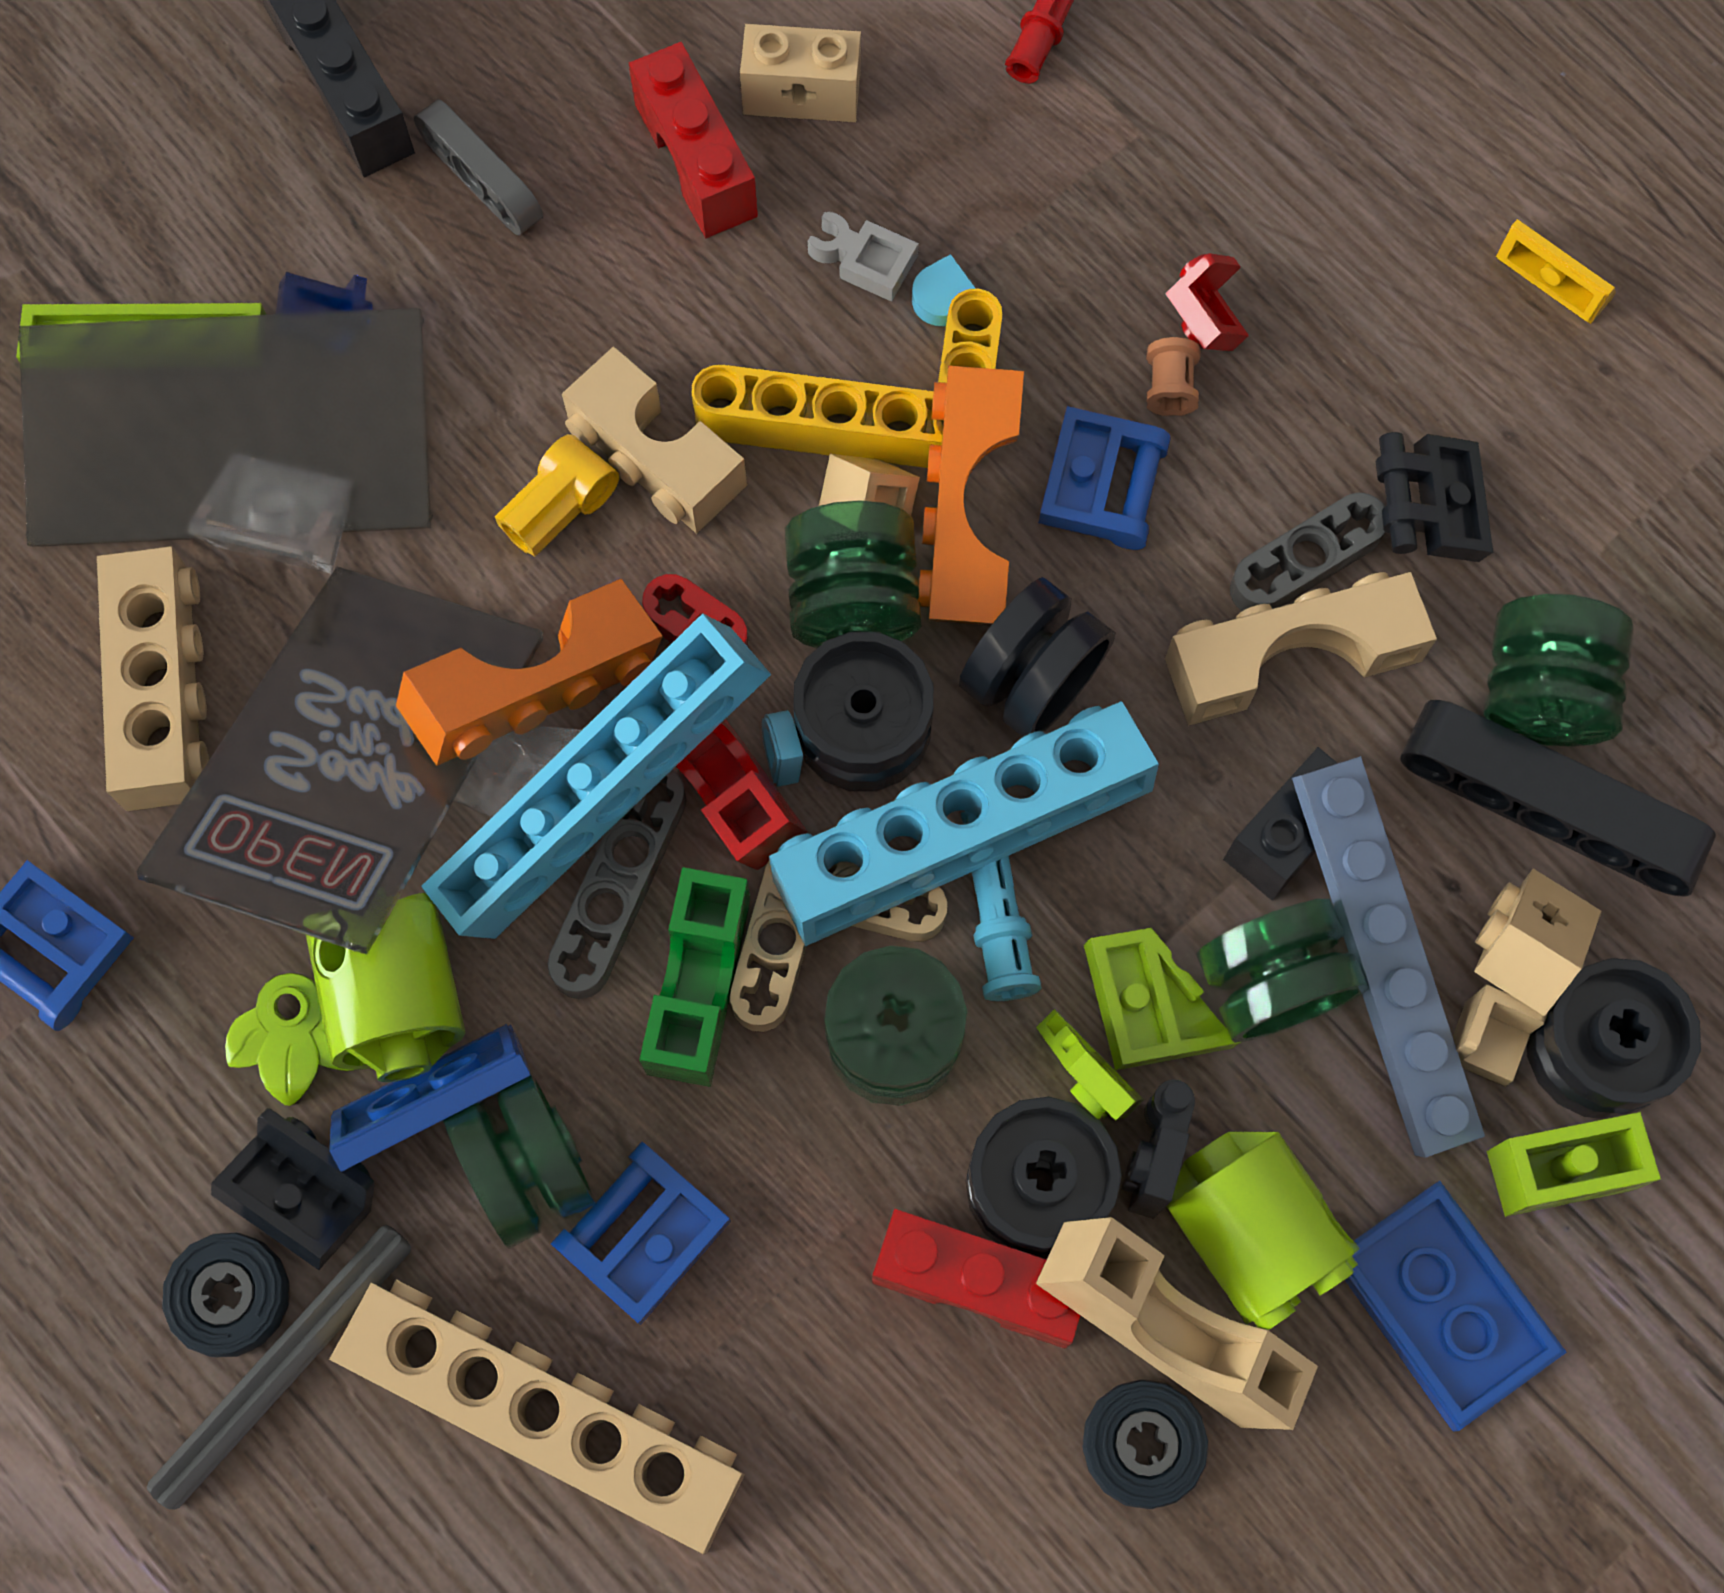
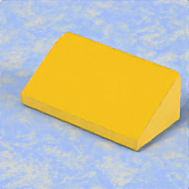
M1518 219L1512 224L1496 255L1497 259L1590 324L1616 294L1614 286Z

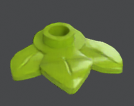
M285 973L275 976L265 983L258 994L256 1007L236 1018L226 1037L225 1048L228 1066L244 1068L258 1064L260 1077L265 1088L274 1098L287 1106L295 1104L307 1092L318 1073L319 1065L336 1070H354L341 1069L331 1063L316 984L312 979L302 974ZM284 994H292L300 1002V1012L293 1019L282 1016L278 1010L279 999Z

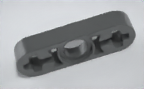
M437 99L414 116V122L419 133L432 151L510 231L519 236L543 218L542 209L530 189L446 103Z
M1367 493L1349 494L1248 555L1238 564L1231 580L1230 595L1232 601L1241 611L1260 604H1270L1272 609L1282 607L1370 553L1379 545L1385 534L1382 521V509L1385 505L1378 498ZM1350 516L1356 521L1363 518L1370 521L1366 532L1360 527L1355 528L1345 534L1339 544L1336 535L1344 530ZM1302 541L1314 542L1323 549L1326 562L1318 567L1304 566L1294 557L1293 546ZM1278 564H1280L1283 573L1273 580L1268 595L1261 588L1254 591L1247 588L1251 574L1258 581L1264 580L1275 573Z

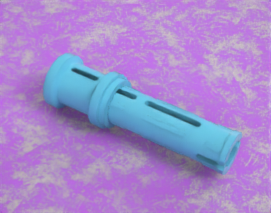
M968 811L961 812V819L964 825L970 824L977 819L974 814ZM1009 856L972 872L981 922L975 928L976 932L973 936L976 947L983 950L988 982L982 989L984 998L989 1001L1021 999L1034 995L1042 989L1039 976L1032 973L1027 941L1032 937L1031 926L1025 918L1019 916Z

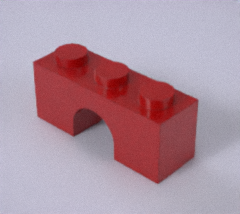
M682 41L629 62L635 106L657 148L659 149L667 145L679 175L681 193L705 239L757 218L755 177Z
M724 719L676 765L704 801L706 806L701 809L702 813L737 862L759 870L769 862L770 855L778 852L779 847L795 836L808 832L727 719Z
M894 1208L872 1275L873 1284L935 1305L936 1303H944L980 1314L1000 1323L1002 1328L1064 1349L1073 1343L1081 1316L1036 1284L1047 1261L1046 1259Z

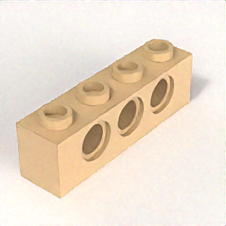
M172 546L97 556L106 791L126 811L203 801L201 780L208 779L210 776V760L205 743L199 741L198 720L206 719L207 705L203 687L200 682H196L195 662L202 661L204 654L200 630L196 624H193L192 605L199 604L200 586L196 571L193 567H186ZM164 612L158 623L142 628L144 621L150 615ZM167 669L164 678L160 682L152 686H145L147 678L153 672ZM162 727H170L168 736L161 743L147 746L149 737L153 732Z

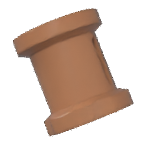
M1169 337L1156 340L1148 346L1146 359L1152 366V388L1147 391L1148 410L1162 416H1182L1198 409L1199 392L1194 388V366L1199 363L1201 349L1197 343L1186 338Z

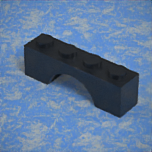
M262 0L267 13L290 51L295 50L309 73L341 140L362 176L365 178L415 154L402 111L336 0Z

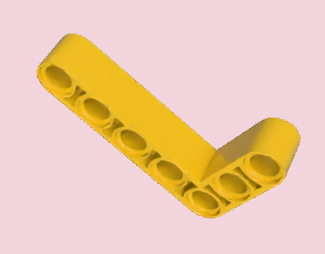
M967 289L958 293L952 299L948 310L938 382L947 383L948 366L996 369L1002 323V306L998 299L989 291ZM967 324H977L984 327L985 329L981 331H971L964 328L963 326ZM712 365L702 369L695 376L691 385L696 424L701 421L727 443L821 455L837 454L873 458L886 463L928 468L930 444L942 445L944 420H932L934 391L729 365ZM717 399L732 401L730 405L724 408H714L708 405ZM777 406H784L792 410L790 413L782 416L768 413L770 409ZM834 414H845L852 419L845 423L830 422L827 418ZM895 421H902L912 427L905 431H895L887 427V425Z

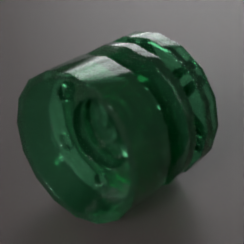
M857 500L833 502L810 508L791 519L785 527L788 575L795 580L788 589L790 607L792 608L790 611V627L793 638L804 645L818 648L823 642L848 632H879L903 641L912 637L922 627L920 602L918 601V579L911 574L917 566L913 518L906 511L882 502Z
M1540 594L1520 597L1503 605L1497 613L1491 652L1497 665L1488 675L1487 685L1490 693L1485 698L1483 712L1485 718L1539 744L1548 746L1576 747L1596 745L1614 739L1623 730L1624 711L1622 704L1626 701L1627 689L1625 680L1621 677L1630 668L1634 633L1632 619L1620 608L1597 599L1570 594Z
M892 945L862 953L845 966L828 992L824 1021L826 1046L832 1068L848 1089L872 1103L901 1106L923 1100L945 1084L959 1060L965 1034L967 1007L959 982L941 961L916 948ZM893 1008L898 1016L909 1013L906 1031L898 1032L893 1024L882 1027L881 1025L884 1023V1010Z

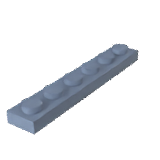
M1361 756L1292 778L1414 1155L1426 1158L1485 1137Z

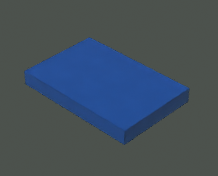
M505 1024L442 1056L431 1067L430 1071L420 1076L390 1082L333 1111L331 1115L329 1151L340 1172L530 1076L522 1045L512 1025L508 1026Z
M1441 1181L1431 1185L1353 1240L1360 1248L1352 1255L1358 1265L1353 1268L1354 1273L1345 1279V1282L1453 1432L1460 1431L1567 1353Z

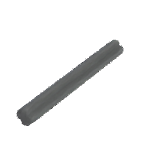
M387 1225L380 1227L150 1479L147 1484V1490L160 1505L169 1510H175L182 1506L352 1318L369 1285L373 1283L380 1287L409 1255L412 1247L400 1233Z

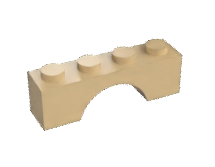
M1379 572L1358 580L1349 589L1331 593L1328 588H1319L1299 596L1293 604L1272 609L1270 604H1260L1240 612L1234 620L1213 625L1211 620H1200L1190 623L1181 628L1177 635L1173 636L1165 661L1189 726L1247 710L1258 689L1260 667L1280 652L1299 647L1327 650L1344 658L1365 678L1422 662L1437 640V637L1411 572L1389 577L1386 572Z
M1114 1218L1064 1222L1036 1282L1038 1286L1240 1428L1294 1429L1318 1368L1316 1364L1269 1330L1245 1325L1220 1316L1181 1294L1163 1277L1159 1270L1165 1255Z

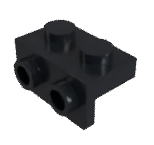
M267 1108L257 1119V1135L211 1183V1195L310 1265L320 1270L371 1212L375 1183L361 1162L340 1172L329 1151L330 1149L317 1141L316 1136L306 1124L294 1117H287L285 1119L272 1109Z

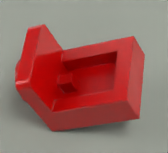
M1209 253L1194 258L1181 270L1179 274L1181 279L1165 293L1184 320L1181 323L1183 332L1189 340L1197 343L1202 349L1233 351L1249 336L1218 292V289L1241 268L1237 260L1232 256Z

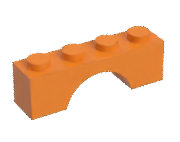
M948 366L947 383L934 382L932 420H944L942 445L930 444L927 482L939 483L937 508L925 507L922 544L934 545L933 570L920 569L917 604L919 607H930L929 621L992 625L1006 608L1009 561L991 552L974 535L965 514L964 489L971 472L985 456L1000 447L1017 441L1020 430L1024 371Z
M619 579L569 601L558 633L561 651L543 664L522 669L502 668L485 663L460 647L404 671L396 707L435 765L438 766L456 757H459L461 760L475 757L483 752L493 740L512 731L516 734L527 733L539 726L546 719L547 715L567 706L571 710L579 709L594 700L600 691L617 683L628 686L652 663L662 639V634L624 581Z

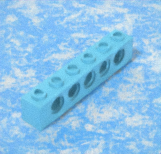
M702 614L421 887L459 936L497 938L771 676V673L731 627Z
M1122 701L1104 709L1100 706L1090 707L1075 715L1066 726L1048 734H1045L1043 731L1030 733L1018 740L1011 750L991 759L984 756L973 758L958 767L954 775L931 785L928 782L914 784L903 790L896 797L895 801L877 809L860 808L845 815L836 827L815 836L801 834L789 839L779 847L778 852L769 856L773 882L804 945L808 946L978 870L991 862L998 861L1152 792L1159 763ZM1071 760H1080L1087 763L1092 769L1087 772L1076 773L1065 768L1063 764ZM1023 785L1030 788L1035 794L1028 798L1019 799L1010 796L1005 790L1011 786ZM963 810L974 814L977 819L970 824L959 825L947 819V816L952 812ZM899 836H908L919 842L915 848L908 851H898L888 845L889 841ZM839 862H851L860 868L856 874L845 878L836 877L828 872L833 865Z

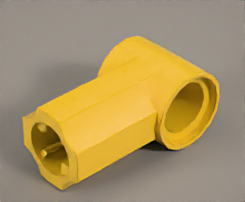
M567 434L559 438L546 451L538 466V475L495 516L497 525L524 553H529L536 557L580 512L584 515L591 514L610 498L619 482V473L576 436Z

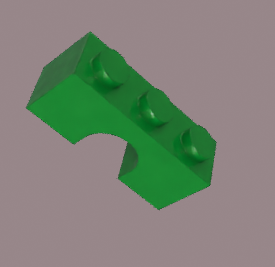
M682 867L668 929L670 934V951L666 974L660 995L654 994L639 1059L646 1075L711 1087L751 901L747 879Z

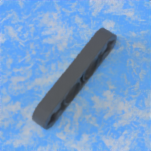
M674 769L659 782L666 784L668 796L672 800L670 803L659 801L651 815L653 827H661L659 832H655L651 827L642 822L648 809L647 799L644 796L603 836L550 951L547 963L549 975L560 992L568 997L576 999L592 997L601 991L608 981L685 809L687 800L683 781ZM659 783L655 785L651 790H655L658 787ZM630 815H634L639 821L628 820ZM631 836L640 837L645 840L650 849L648 857L643 863L635 867H624L615 861L613 853L619 841ZM599 894H615L623 902L622 914L612 924H596L588 917V905ZM578 928L583 929L594 939L609 941L606 948H603L596 941L591 946L588 953V961L591 967L595 969L591 976L580 974L576 982L569 981L570 974L566 967L563 966V963L566 959L577 961L586 945L582 935H575Z

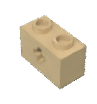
M745 24L740 68L743 115L856 122L861 75V31Z
M1533 868L1519 888L1508 882L1492 904L1488 915L1491 917L1475 941L1484 950L1474 972L1545 1016L1582 969L1601 910Z

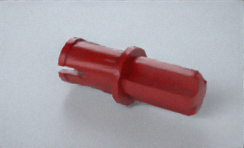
M1037 0L1033 10L1023 15L1020 23L1022 32L1010 56L1005 61L1006 72L1012 78L1028 84L1038 80L1040 71L1052 46L1058 45L1063 38L1064 30L1062 25L1074 0Z

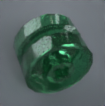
M1314 899L1297 903L1255 918L1216 937L1196 953L1211 988L1220 990L1240 988L1228 996L1219 1008L1234 1043L1254 1040L1294 1027L1348 1003L1369 989L1354 954L1347 952L1324 954L1338 944L1345 934L1330 899Z
M531 1071L530 1076L499 1091L497 1094V1101L508 1126L507 1129L501 1130L490 1109L481 1101L443 1120L457 1157L484 1212L504 1245L509 1249L541 1233L542 1216L531 1189L538 1187L551 1211L565 1220L596 1204L594 1195L579 1164L583 1162L579 1150L555 1105L550 1106Z

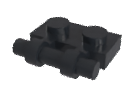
M1390 432L1380 436L1381 456L1376 459L1377 480L1380 483H1384L1387 506L1382 509V521L1384 531L1391 535L1392 551L1396 554H1407L1417 549L1416 532L1425 533L1427 555L1480 562L1494 553L1479 443L1426 434L1413 444L1414 453L1405 452L1404 436L1402 433ZM1409 481L1418 483L1421 503L1412 502Z
M1171 1079L1163 1082L1148 1100L1144 1108V1117L1146 1123L1152 1129L1149 1142L1141 1140L1137 1152H1132L1122 1184V1190L1133 1193L1128 1211L1152 1219L1172 1201L1190 1135L1187 1132L1195 1106V1096L1188 1084L1181 1080Z

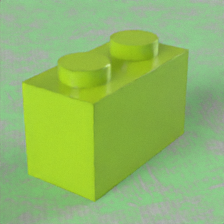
M1641 1112L1509 1138L1486 1151L1505 1217L1634 1191L1661 1180Z

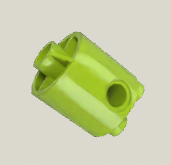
M380 890L364 920L340 912L339 917L348 926V934L341 946L335 945L341 933V928L333 920L332 914L319 915L304 922V930L331 1063L341 1069L354 1070L372 1068L376 1071L377 1080L380 1082L407 1080L430 1071L431 1067L451 1046L463 1039L466 1032L439 910L427 893H418L402 899L387 900L386 892Z
M1228 1131L1184 1161L1178 1175L1172 1201L1166 1207L1208 1270L1228 1295L1246 1325L1254 1322L1257 1328L1269 1330L1296 1311L1294 1307L1301 1302L1297 1294L1313 1285L1317 1293L1322 1295L1354 1273L1353 1268L1358 1263L1352 1255L1360 1248L1336 1221L1325 1203L1323 1195L1279 1132Z

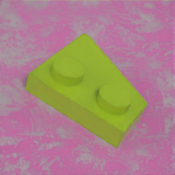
M1152 928L1090 938L1083 945L1115 1071L1233 1049L1241 1043L1236 1029L1231 1024L1225 1027L1201 999L1200 995L1204 993L1203 989L1187 971L1180 969L1174 963L1171 951Z
M1056 1009L1036 1027L1064 1068L1077 1081L1070 1089V1092L1098 1120L1101 1117L1105 1119L1109 1114L1116 1121L1125 1119L1144 1101Z

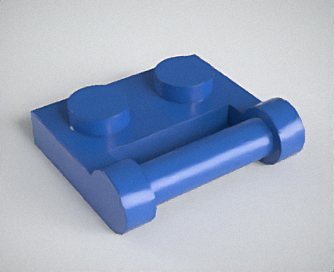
M1067 406L1038 523L1108 539L1113 544L1124 549H1143L1146 546L1150 530L1145 520L1159 460L1168 453L1171 440L1170 434L1156 426ZM1119 446L1132 449L1136 453L1122 515L1104 511Z
M28 860L0 891V937L9 929L68 973L59 985L54 988L0 948V982L39 1010L38 1017L41 1021L55 1031L62 1030L75 1019L82 1007L84 998L134 938Z
M643 1142L628 1156L632 1163L570 1232L563 1229L551 1242V1245L640 1326L731 1222L726 1214ZM654 1180L665 1191L601 1262L589 1250L647 1184Z

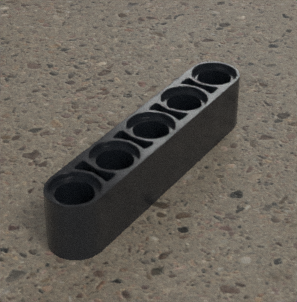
M1430 700L1425 703L1400 757L1402 764L1417 776L1668 895L1685 897L1692 894L1716 838L1714 830L1703 821L1448 701Z

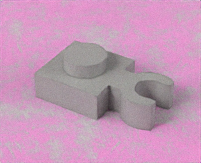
M824 212L822 216V230L834 235L836 238L831 241H822L817 237L810 236L808 239V254L814 260L828 264L840 261V279L892 302L918 257L919 243L868 220L865 221L861 230L857 233L849 229L847 221L842 216L833 212Z

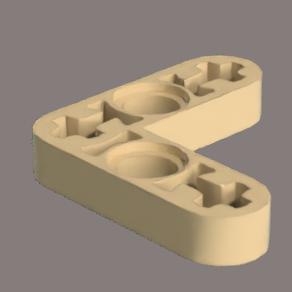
M770 860L764 871L730 994L732 1010L738 1022L751 1031L759 1032L774 1029L784 1021L790 1008L806 946L773 882ZM839 862L828 871L833 872L832 875L845 878L856 874L860 868L851 862ZM937 887L919 895L928 898L927 909L937 912L935 916L925 915L921 924L909 922V911L895 906L890 908L889 918L880 917L877 914L852 926L908 941L923 942L932 939L942 930L946 922L948 902L944 891ZM915 898L910 899L902 904L912 905L915 901ZM772 923H784L795 932L796 941L787 953L771 955L765 952L759 945V935L762 929ZM752 961L769 970H788L787 976L784 978L773 971L769 991L770 997L778 1001L776 1007L765 1006L761 1015L751 1014L750 1003L742 999L745 993L755 994L757 992L762 977L761 968H750Z

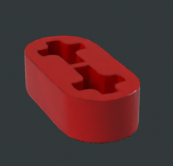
M665 574L656 577L647 584L642 597L643 609L660 631L662 637L673 643L699 616L705 614L731 627L748 647V633L744 620L734 610L688 579L677 574ZM677 595L681 596L683 611L690 618L687 619L675 610L668 611L664 616L661 615L659 600L664 598L667 601H672Z

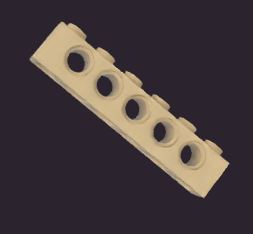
M397 1279L390 1292L373 1283L369 1285L329 1360L702 1554L708 1552L745 1474L731 1467L737 1456L736 1453L701 1435L694 1448L669 1436L675 1425V1422L640 1404L637 1405L632 1416L609 1405L608 1402L614 1391L578 1372L571 1385L547 1373L553 1359L517 1341L510 1353L487 1342L492 1328L457 1310L450 1322L426 1311L433 1298ZM429 1329L436 1338L437 1348L435 1355L426 1365L413 1368L407 1361L405 1354L407 1342L416 1332ZM482 1360H490L498 1373L496 1387L487 1397L475 1400L466 1390V1374L475 1363ZM542 1391H551L559 1403L558 1418L547 1430L536 1432L526 1421V1405L535 1394ZM611 1422L618 1428L621 1434V1448L614 1459L604 1464H598L587 1453L586 1438L590 1430L597 1424ZM670 1453L681 1461L684 1468V1479L682 1485L675 1493L668 1496H660L650 1488L647 1482V1470L652 1460L657 1456Z

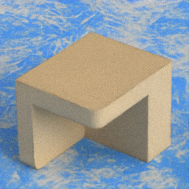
M830 454L818 511L821 515L858 533L906 537L920 477L879 459Z
M1486 984L1465 1002L1453 1034V1040L1462 1067L1506 1087L1514 1080L1530 1034L1544 1025L1548 1013L1543 1016L1510 994Z

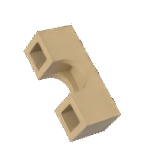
M614 346L562 393L568 416L565 424L570 433L589 448L596 445L609 457L608 462L610 466L619 473V477L625 483L634 486L638 482L653 495L651 497L653 504L670 522L677 524L681 520L697 534L747 486L744 458L701 421L683 437L674 441H656L643 434L646 426L661 413L657 383Z

